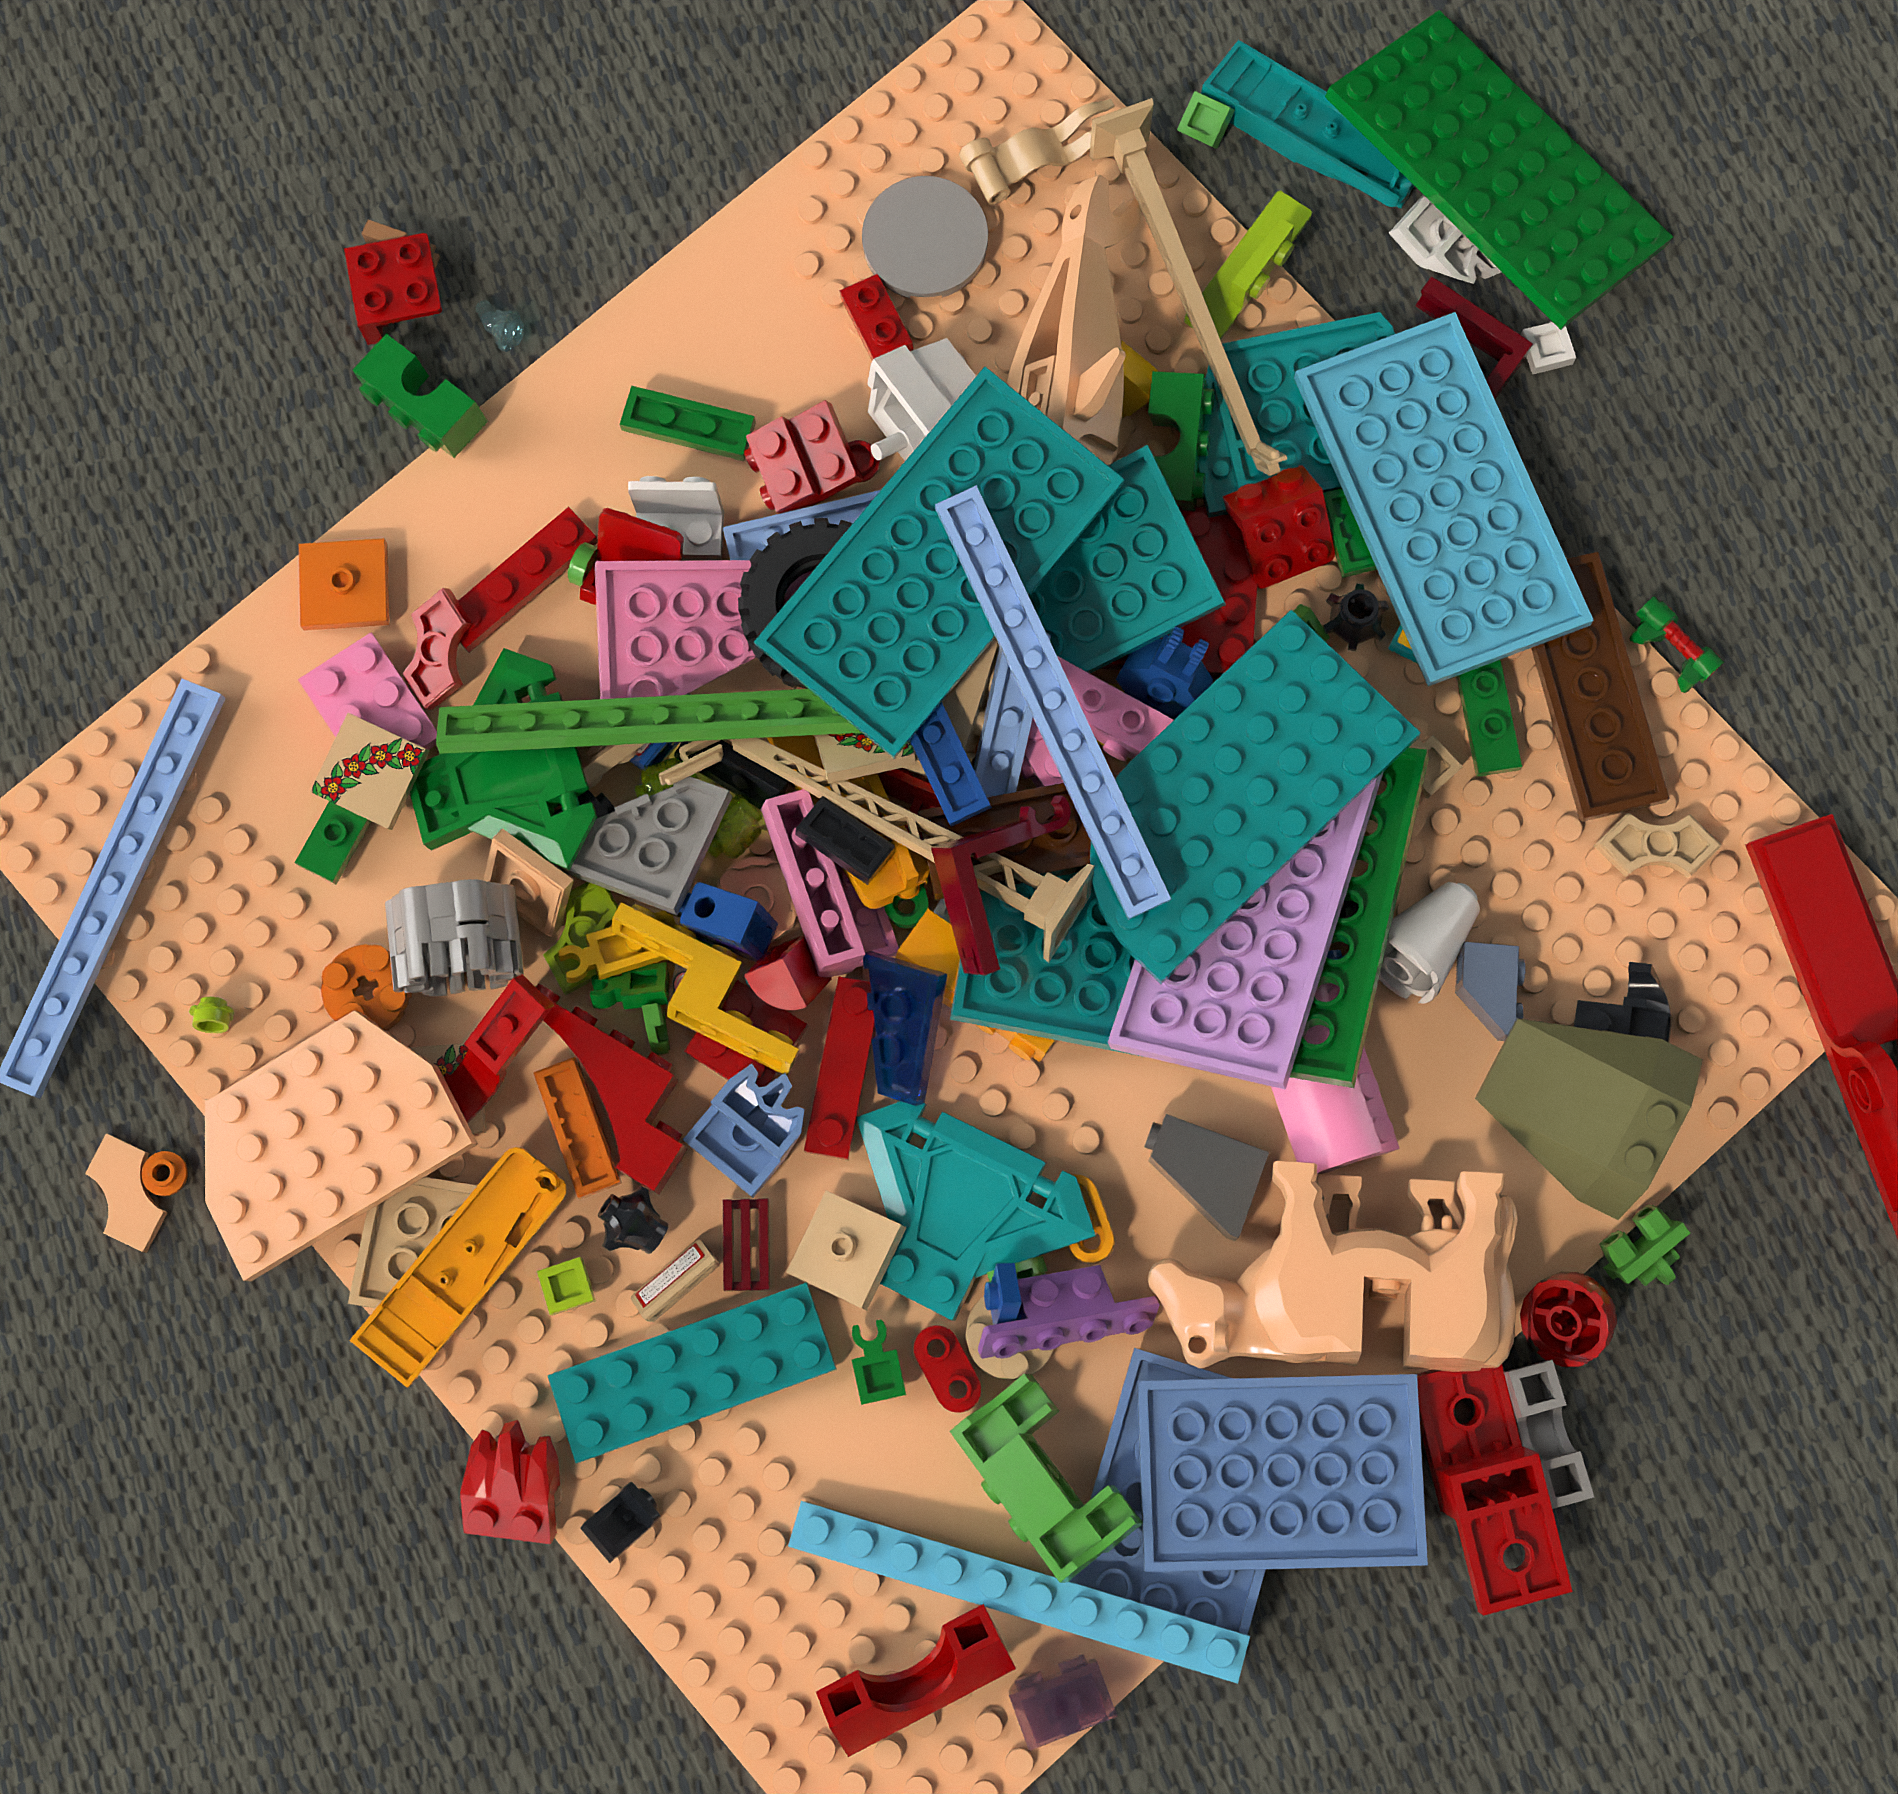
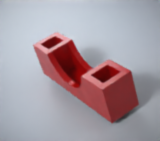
M982 1604L942 1625L941 1635L934 1649L914 1666L889 1675H871L856 1670L816 1691V1694L832 1733L847 1756L850 1757L1015 1670L1016 1667L985 1605Z

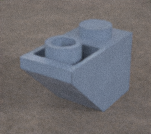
M1464 942L1457 956L1455 994L1497 1041H1505L1516 1018L1523 1019V1004L1516 1002L1517 986H1522L1524 983L1525 960L1518 959L1519 946Z

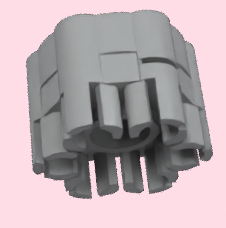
M478 879L459 880L405 888L385 902L394 992H422V994L429 996H447L446 977H449L451 994L465 992L464 972H467L468 988L470 991L486 989L484 975L489 976L491 989L505 987L508 984L507 980H512L521 974L524 975L516 894L513 885L486 882Z

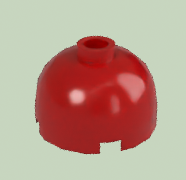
M1559 1272L1541 1280L1525 1296L1520 1311L1522 1332L1526 1339L1531 1338L1534 1345L1540 1349L1537 1353L1547 1361L1553 1360L1554 1364L1561 1367H1580L1587 1364L1590 1360L1597 1358L1610 1344L1617 1325L1615 1304L1607 1290L1594 1278L1579 1272Z

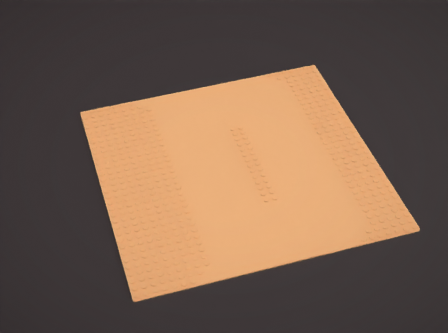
M977 0L482 404L479 408L488 422L455 458L441 448L437 453L428 448L313 542L384 538L387 541L390 625L304 631L300 627L299 555H297L0 798V870L58 940H60L181 679L218 692L226 698L94 982L204 1116L205 1101L336 1022L330 1017L322 1001V971L338 954L353 946L364 944L381 945L390 951L385 909L386 901L398 894L400 890L409 887L468 879L483 880L492 844L491 839L472 832L431 851L423 845L409 793L392 830L371 822L336 885L296 865L294 862L329 802L310 791L336 738L298 681L300 677L372 632L424 710L402 675L412 662L417 647V630L411 617L412 613L442 588L451 589L456 599L459 600L568 506L597 536V539L599 515L604 508H611L636 517V511L628 492L629 481H640V478L645 476L661 477L666 482H683V479L687 477L706 478L709 482H714L717 485L724 510L723 527L780 514L776 510L771 511L765 505L760 495V487L765 485L760 472L755 473L751 469L746 458L745 461H740L622 431L619 424L631 385L755 416L756 424L753 431L781 416L789 420L826 400L832 404L847 442L862 440L874 444L887 438L868 413L871 388L867 383L872 360L841 300L839 290L874 275L866 262L863 250L862 227L869 207L879 194L901 180L917 176H934L960 185L979 203L988 226V246L984 263L972 281L959 291L943 298L942 295L935 297L910 296L908 298L894 293L885 287L913 342V349L915 350L947 338L957 352L964 357L967 365L976 376L986 367L1005 383L1007 382L1010 368L1027 322L1062 245V225L1065 210L1074 191L1081 182L1100 174L1109 183V207L1111 212L1121 203L1133 198L1136 199L1126 173L1121 174L1114 156L1092 161L1089 156L1090 150L1070 165H1048L1033 171L1022 180L1009 185L1010 195L1002 202L994 205L988 204L973 172L966 170L959 153L965 145L973 140L988 138L992 147H996L1025 129L1053 128L1065 120L1077 108L1085 104L1108 99L1112 100L1115 105L1114 108L1087 119L1068 140L1061 144L1063 147L1091 131L1092 119L1126 107L1023 0ZM1150 131L1149 141L1146 142V156L1202 293L1247 233V230ZM1142 213L1139 224L1128 237L1118 244L1105 249L1118 319L1120 341L1123 340L1154 366L1158 372L1204 374L1206 377L1209 363L1194 329L1184 322L1185 308ZM1276 265L1268 275L1271 278L1263 293L1258 299L1251 298L1223 336L1221 343L1335 320L1282 266ZM1148 402L1129 416L1133 420V431L1125 447L1113 462L1146 445L1151 449L1153 456L1166 455L1178 445L1180 433L1171 427L1153 426L1148 414ZM898 452L881 459L878 472L872 479L862 483H855L816 505L881 490L905 462ZM1197 499L1196 507H1205L1204 499ZM723 531L722 560H730ZM1335 555L1334 559L1327 564L1263 589L1257 587L1253 645L1291 609L1294 611L1299 604L1311 608L1321 625H1325L1330 621L1331 606L1326 602L1330 594L1345 595L1354 591L1356 584H1364V589L1373 593L1378 601H1387L1389 609L1383 612L1381 627L1386 635L1381 641L1372 638L1359 643L1356 651H1348V643L1332 632L1328 633L1330 638L1326 643L1421 732L1419 739L1423 743L1434 735L1463 766L1428 799L1421 792L1416 814L1427 820V823L1408 849L1393 918L1447 882L1463 883L1469 886L1477 895L1480 911L1465 942L1519 946L1518 959L1525 960V978L1523 985L1517 986L1516 1003L1523 1004V1019L1574 1026L1578 1000L1623 1005L1624 997H1627L1629 962L1652 964L1667 996L1673 1018L1669 1043L1703 1059L1692 1106L1654 1179L1645 1193L1619 1220H1616L1578 1201L1475 1099L1504 1041H1497L1455 994L1457 958L1438 995L1432 1001L1425 1004L1418 1003L1422 998L1420 996L1411 994L1405 999L1386 987L1380 980L1378 981L1364 1048L1374 1077L1377 1080L1379 1091L1388 1117L1393 1125L1394 1134L1400 1149L1384 1155L1360 1160L1323 1174L1362 1176V1187L1358 1195L1361 1207L1356 1221L1358 1229L1382 1228L1407 1237L1421 1232V1223L1423 1221L1420 1211L1408 1198L1410 1179L1454 1181L1453 1201L1464 1219V1208L1457 1193V1180L1460 1173L1468 1171L1506 1174L1501 1195L1509 1196L1512 1199L1518 1217L1514 1243L1507 1261L1516 1307L1515 1338L1522 1331L1520 1311L1523 1300L1538 1282L1559 1272H1579L1584 1274L1604 1256L1599 1245L1600 1242L1618 1230L1625 1232L1627 1235L1636 1226L1632 1218L1638 1211L1649 1204L1658 1206L1825 1052L1745 844L1801 825L1819 817L1693 687L1687 693L1681 692L1678 684L1680 674L1649 642L1638 644L1630 641V635L1636 629L1616 608V615L1670 799L1663 804L1580 822L1531 648L1501 659L1522 767L1518 771L1476 777L1456 676L1428 687L1417 663L1390 651L1388 647L1401 623L1378 570L1342 578ZM682 560V561H709V560ZM568 569L470 653L459 643L456 661L458 674L463 686L433 710H424L436 730L439 707L473 706L503 648L550 664L553 667L556 680L545 687L547 695L559 692L563 701L600 699L596 605L579 600L580 586L569 582ZM756 657L689 694L794 690V688L784 684L782 679L776 675L772 676ZM1100 668L1090 673L1108 684H1119L1116 678L1120 670ZM1213 678L1212 684H1213L1218 678ZM530 696L522 698L523 703L530 702ZM767 737L760 738L769 743ZM724 739L725 742H727L728 744L732 745L731 742H729V741H727L726 739ZM978 739V742H977V745H976V748H975V751H974L975 754H976V752H977V747H978L979 739ZM680 743L653 775L648 776L628 761L612 767L603 774L598 784L588 790L595 797L602 792L614 807L645 794H648L650 797L664 791V785L660 784L659 773L682 762L674 757V753L680 746ZM437 745L429 749L426 760L439 755ZM1101 749L1112 773L1121 772L1132 760L1130 758H1127L1126 761L1118 760ZM908 770L914 777L930 783L927 776ZM700 772L691 775L693 778L724 788ZM1020 774L1016 792L1036 788L1030 777L1025 780ZM790 781L785 794L797 791L794 784ZM1384 781L1380 782L1377 795L1385 791L1387 784ZM731 791L732 799L730 803L733 802L734 804L728 814L729 803L724 814L728 815L722 818L688 891L689 893H692L697 882L715 887L727 869L737 861L749 857H764L779 863L761 810ZM887 795L890 802L909 811L911 804ZM562 806L555 807L554 812H557ZM1627 813L1644 823L1658 826L1677 823L1691 814L1722 844L1689 878L1673 868L1661 865L1644 866L1634 870L1625 877L1594 847ZM741 820L744 821L757 835L747 837V833L750 830L742 822L737 826L734 823ZM725 821L732 825L734 838L721 832L720 827L725 825ZM886 836L888 841H892L890 837ZM734 839H748L749 843H746L743 848L739 849L738 842ZM1845 844L1898 979V898ZM1356 860L1351 877L1363 875L1367 871L1369 864L1363 860ZM929 872L927 884L924 882L923 885L928 897L929 909L934 912L940 899L935 900ZM568 875L574 880L571 890L587 882ZM610 890L618 906L622 902L630 907L633 905L643 906L653 913L663 911ZM904 900L899 904L898 909L904 914H909L915 909V904L910 900ZM566 910L561 928L552 937L547 936L518 915L524 976L535 987L539 983L559 995L561 998L557 1004L572 1012L574 1007L577 1006L597 1018L598 1021L594 1027L609 1035L612 1029H615L636 1042L632 1050L647 1058L652 1051L646 1032L642 1008L624 1010L622 1002H617L605 1009L593 1008L590 991H594L592 981L567 995L560 988L543 954L560 939L565 928ZM673 915L676 925L683 926L680 924V918ZM797 919L792 930L780 940L770 943L767 951L771 947L804 934L799 919ZM890 921L900 948L913 928H900ZM1334 942L1330 945L1329 951L1341 950L1342 956H1345L1349 951V945L1344 942ZM735 954L736 960L742 962L737 980L747 985L744 974L756 962ZM896 956L859 966L853 972L839 975L840 977L878 983L883 986L857 1117L914 1097L927 1104L922 1114L923 1118L936 1123L941 1113L944 1112L1046 1162L1041 1175L1054 1182L1057 1181L1063 1170L1069 1174L1083 1175L1094 1183L1115 1236V1246L1111 1255L1100 1263L1088 1264L1079 1260L1072 1253L1070 1247L1067 1246L1041 1255L1048 1270L1045 1274L1100 1265L1113 1300L1117 1303L1156 1296L1149 1287L1148 1275L1152 1266L1163 1259L1178 1260L1187 1269L1196 1273L1214 1276L1230 1282H1237L1245 1270L1266 1250L1272 1248L1274 1241L1280 1235L1281 1220L1286 1201L1282 1191L1272 1181L1273 1164L1275 1161H1297L1271 1086L1157 1059L1058 1040L1054 1041L1040 1062L1033 1057L1028 1061L1015 1054L1008 1047L1010 1041L997 1032L990 1035L979 1029L975 1024L950 1020L952 1008L943 1004L935 996L936 990L923 981L920 984L914 983L901 974L898 970L900 965L894 961ZM666 959L656 963H667L670 975L669 1004L674 995L672 985L674 977L679 972L686 971L687 969ZM464 972L465 992L451 994L449 977H446L447 996H429L422 994V992L412 993V998H409L408 1005L404 1010L406 1013L396 1025L386 1030V1032L396 1036L408 1047L465 1043L507 986L491 989L489 976L484 975L486 989L470 991L468 988L467 972ZM838 976L832 977V980L806 1008L786 1010L809 1026L796 1045L799 1051L795 1063L787 1076L792 1088L781 1105L786 1110L797 1106L805 1109L802 1133L783 1163L754 1198L683 1141V1138L712 1105L710 1102L728 1080L684 1052L696 1031L668 1018V1004L660 1006L665 1011L671 1050H669V1053L659 1056L674 1065L670 1073L679 1081L651 1125L656 1127L658 1122L662 1121L679 1131L683 1135L678 1142L682 1143L688 1150L660 1195L618 1170L622 1184L586 1198L578 1199L533 1074L535 1071L572 1057L577 1058V1056L563 1039L542 1021L506 1068L507 1073L503 1083L485 1105L486 1133L473 1134L478 1145L425 1177L478 1185L508 1149L522 1147L559 1175L566 1183L567 1195L420 1374L421 1378L473 1440L476 1439L483 1429L490 1432L493 1438L498 1441L504 1424L515 1420L519 1421L525 1440L530 1445H535L539 1437H551L558 1456L560 1486L554 1494L557 1527L555 1539L766 1794H1021L1164 1661L986 1607L1016 1669L848 1757L832 1733L816 1694V1691L856 1670L871 1675H889L914 1666L934 1649L939 1641L942 1625L980 1605L788 1547L801 1501L1054 1576L1030 1541H1022L1012 1530L1008 1522L1012 1517L1003 1504L1000 1503L998 1505L994 1503L985 1493L981 1486L984 1478L949 1432L963 1419L986 1405L1016 1381L1015 1379L996 1378L983 1371L972 1359L966 1342L967 1319L974 1305L984 1296L985 1283L990 1282L988 1275L986 1274L975 1279L956 1320L952 1321L879 1284L866 1311L786 1273L826 1190L887 1218L857 1120L849 1161L804 1152ZM363 979L360 981V987L356 989V995H363L367 1001L374 998L373 990L378 987V982H369L367 979ZM204 997L222 998L227 1001V1006L234 1010L233 1020L230 1021L229 1029L226 1032H201L192 1026L193 1016L189 1013L190 1007L198 1005L200 999ZM578 1059L617 1166L620 1161V1155L608 1112L595 1084ZM778 1073V1075L776 1076L775 1079H777V1078H778L779 1076H781L782 1074H781V1073ZM1168 1114L1269 1152L1241 1234L1236 1241L1227 1239L1148 1161L1152 1150L1144 1146L1153 1122L1162 1124L1165 1115ZM914 1133L909 1144L923 1149L927 1139ZM640 1186H643L649 1190L650 1202L655 1211L660 1215V1219L668 1223V1229L663 1240L651 1254H647L641 1249L635 1250L631 1248L607 1250L602 1246L605 1239V1228L603 1225L604 1221L598 1217L600 1208L611 1194L621 1197L631 1194ZM1033 1192L1028 1202L1043 1209L1047 1198ZM768 1198L770 1290L723 1291V1199L751 1200ZM751 1209V1281H760L759 1209ZM733 1210L734 1282H741V1210ZM367 1212L312 1245L349 1291H351ZM524 1212L520 1214L518 1220L516 1221L509 1235L505 1239L506 1241L508 1240L509 1236L511 1235L512 1231L514 1230L515 1226L517 1225L518 1221L520 1220ZM1098 1234L1095 1237L1084 1240L1085 1247L1088 1249H1096L1101 1242ZM698 1239L703 1241L718 1259L720 1266L656 1321H646L631 1300L633 1293ZM582 1257L596 1301L553 1316L550 1315L537 1271ZM800 1284H808L837 1370L581 1463H575L547 1375ZM1363 1293L1362 1352L1357 1366L1331 1362L1290 1363L1280 1360L1233 1356L1228 1357L1227 1362H1217L1208 1367L1201 1368L1231 1378L1417 1374L1431 1370L1403 1369L1405 1295H1397L1396 1301L1381 1302L1370 1300L1369 1293ZM1158 1297L1160 1306L1150 1328L1134 1335L1120 1333L1105 1336L1098 1341L1090 1343L1076 1341L1062 1344L1053 1350L1047 1363L1039 1371L1032 1374L1059 1410L1056 1415L1032 1435L1084 1505L1090 1500L1133 1349L1137 1348L1188 1364L1183 1354L1182 1345L1174 1333L1165 1308ZM363 1306L369 1315L376 1309ZM881 1319L887 1328V1338L882 1345L883 1351L897 1349L907 1395L861 1405L851 1359L864 1357V1352L853 1340L852 1327L859 1325L862 1338L866 1341H872L878 1335L876 1320ZM934 1325L944 1326L950 1329L957 1337L981 1384L979 1401L972 1409L963 1413H954L945 1409L936 1398L914 1354L915 1340L918 1334L927 1327ZM933 1340L929 1343L928 1353L932 1357H940L945 1353L946 1347L941 1340ZM956 1380L951 1383L949 1392L952 1397L959 1399L966 1395L967 1386L963 1381ZM629 1482H633L638 1489L643 1488L651 1494L657 1504V1511L661 1517L647 1533L614 1561L609 1563L580 1527L616 1497L623 1487Z

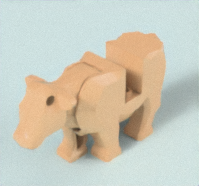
M1275 1161L1272 1169V1181L1282 1191L1286 1201L1281 1220L1280 1235L1274 1241L1272 1248L1266 1250L1245 1270L1237 1282H1230L1214 1276L1196 1273L1187 1269L1178 1260L1163 1259L1152 1266L1148 1275V1284L1165 1308L1173 1331L1182 1345L1187 1363L1197 1368L1208 1367L1217 1362H1227L1228 1357L1233 1356L1280 1360L1290 1363L1331 1362L1357 1366L1362 1352L1363 1293H1369L1370 1300L1381 1302L1396 1301L1397 1295H1405L1403 1369H1431L1450 1372L1480 1371L1481 1368L1499 1367L1508 1358L1514 1342L1516 1307L1507 1261L1514 1243L1518 1217L1512 1199L1509 1196L1501 1195L1506 1174L1464 1171L1460 1173L1457 1180V1193L1464 1208V1219L1453 1201L1454 1181L1410 1179L1408 1198L1418 1208L1423 1217L1421 1232L1407 1237L1382 1228L1358 1229L1356 1221L1361 1207L1358 1195L1362 1187V1176L1318 1174L1317 1176V1164Z

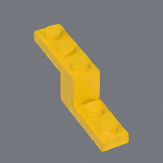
M621 902L612 919V932L687 969L668 1004L667 1017L781 1074L786 1073L788 1076L799 1051L798 1048L792 1046L793 1041L789 1037L774 1030L766 1033L752 1026L753 1022L751 1019L740 1012L729 1010L726 1013L721 1010L740 974L742 962L736 960V955L721 945L714 944L710 947L696 940V935L683 926L673 925L670 927L656 920V915L643 906L633 905L630 907Z

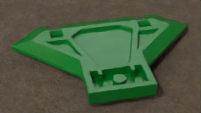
M503 648L473 705L523 703L522 698L530 696L531 700L527 703L563 701L559 692L547 695L545 687L556 680L554 669L550 664ZM577 747L442 753L424 762L410 791L423 845L431 851L472 832L492 840L501 829H504L548 862L570 870L597 819L594 804L590 802L580 805L577 797L589 789ZM561 805L563 812L555 815L554 808Z

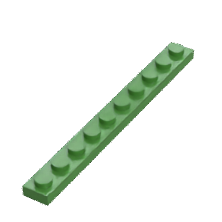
M809 689L439 707L436 745L439 754L862 732Z

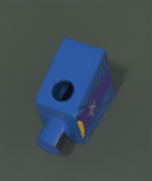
M697 882L692 893H687L678 915L667 912L679 917L680 924L692 931L698 939L712 945H721L733 953L757 962L767 952L778 926L777 921L758 901L702 882Z

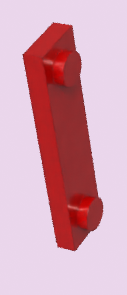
M838 976L804 1146L805 1153L849 1161L883 988L882 984Z

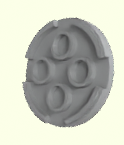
M917 176L901 180L880 193L866 213L862 227V244L865 259L871 272L874 275L878 274L883 285L894 293L908 298L910 296L935 297L942 295V298L970 283L984 263L988 246V226L984 212L976 199L966 189L950 180L934 176Z

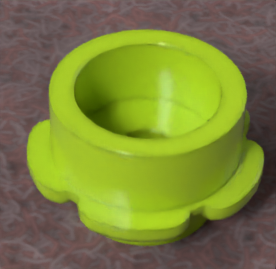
M204 997L200 999L198 1005L190 1007L189 1013L193 1016L192 1026L196 1030L205 1033H223L229 1029V1023L233 1020L234 1010L227 1006V1001L222 998Z

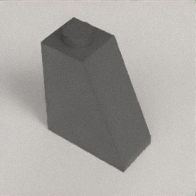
M1168 1114L1165 1115L1162 1124L1153 1122L1144 1146L1152 1150L1148 1161L1227 1239L1236 1241L1241 1234L1269 1152Z

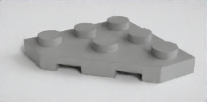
M689 776L674 783L673 787L649 797L648 794H645L614 807L615 812L596 819L570 870L555 864L554 866L568 875L678 915L732 799V795L727 789Z

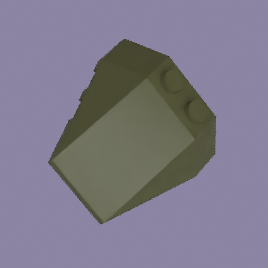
M1516 1018L1475 1099L1578 1201L1619 1220L1649 1188L1692 1106L1703 1059L1661 1038L1642 1037L1613 1031H1600Z

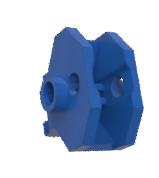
M1177 626L1173 628L1169 636L1166 635L1162 639H1158L1128 654L1116 678L1126 694L1173 720L1207 690L1213 682V678L1201 661L1209 643L1199 639L1192 648L1182 643L1185 630Z

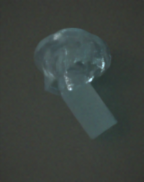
M480 301L475 309L484 328L493 335L499 349L508 352L512 349L513 345H519L524 334V323L520 321L519 313L515 310H508L507 312L496 310L495 312L489 301Z

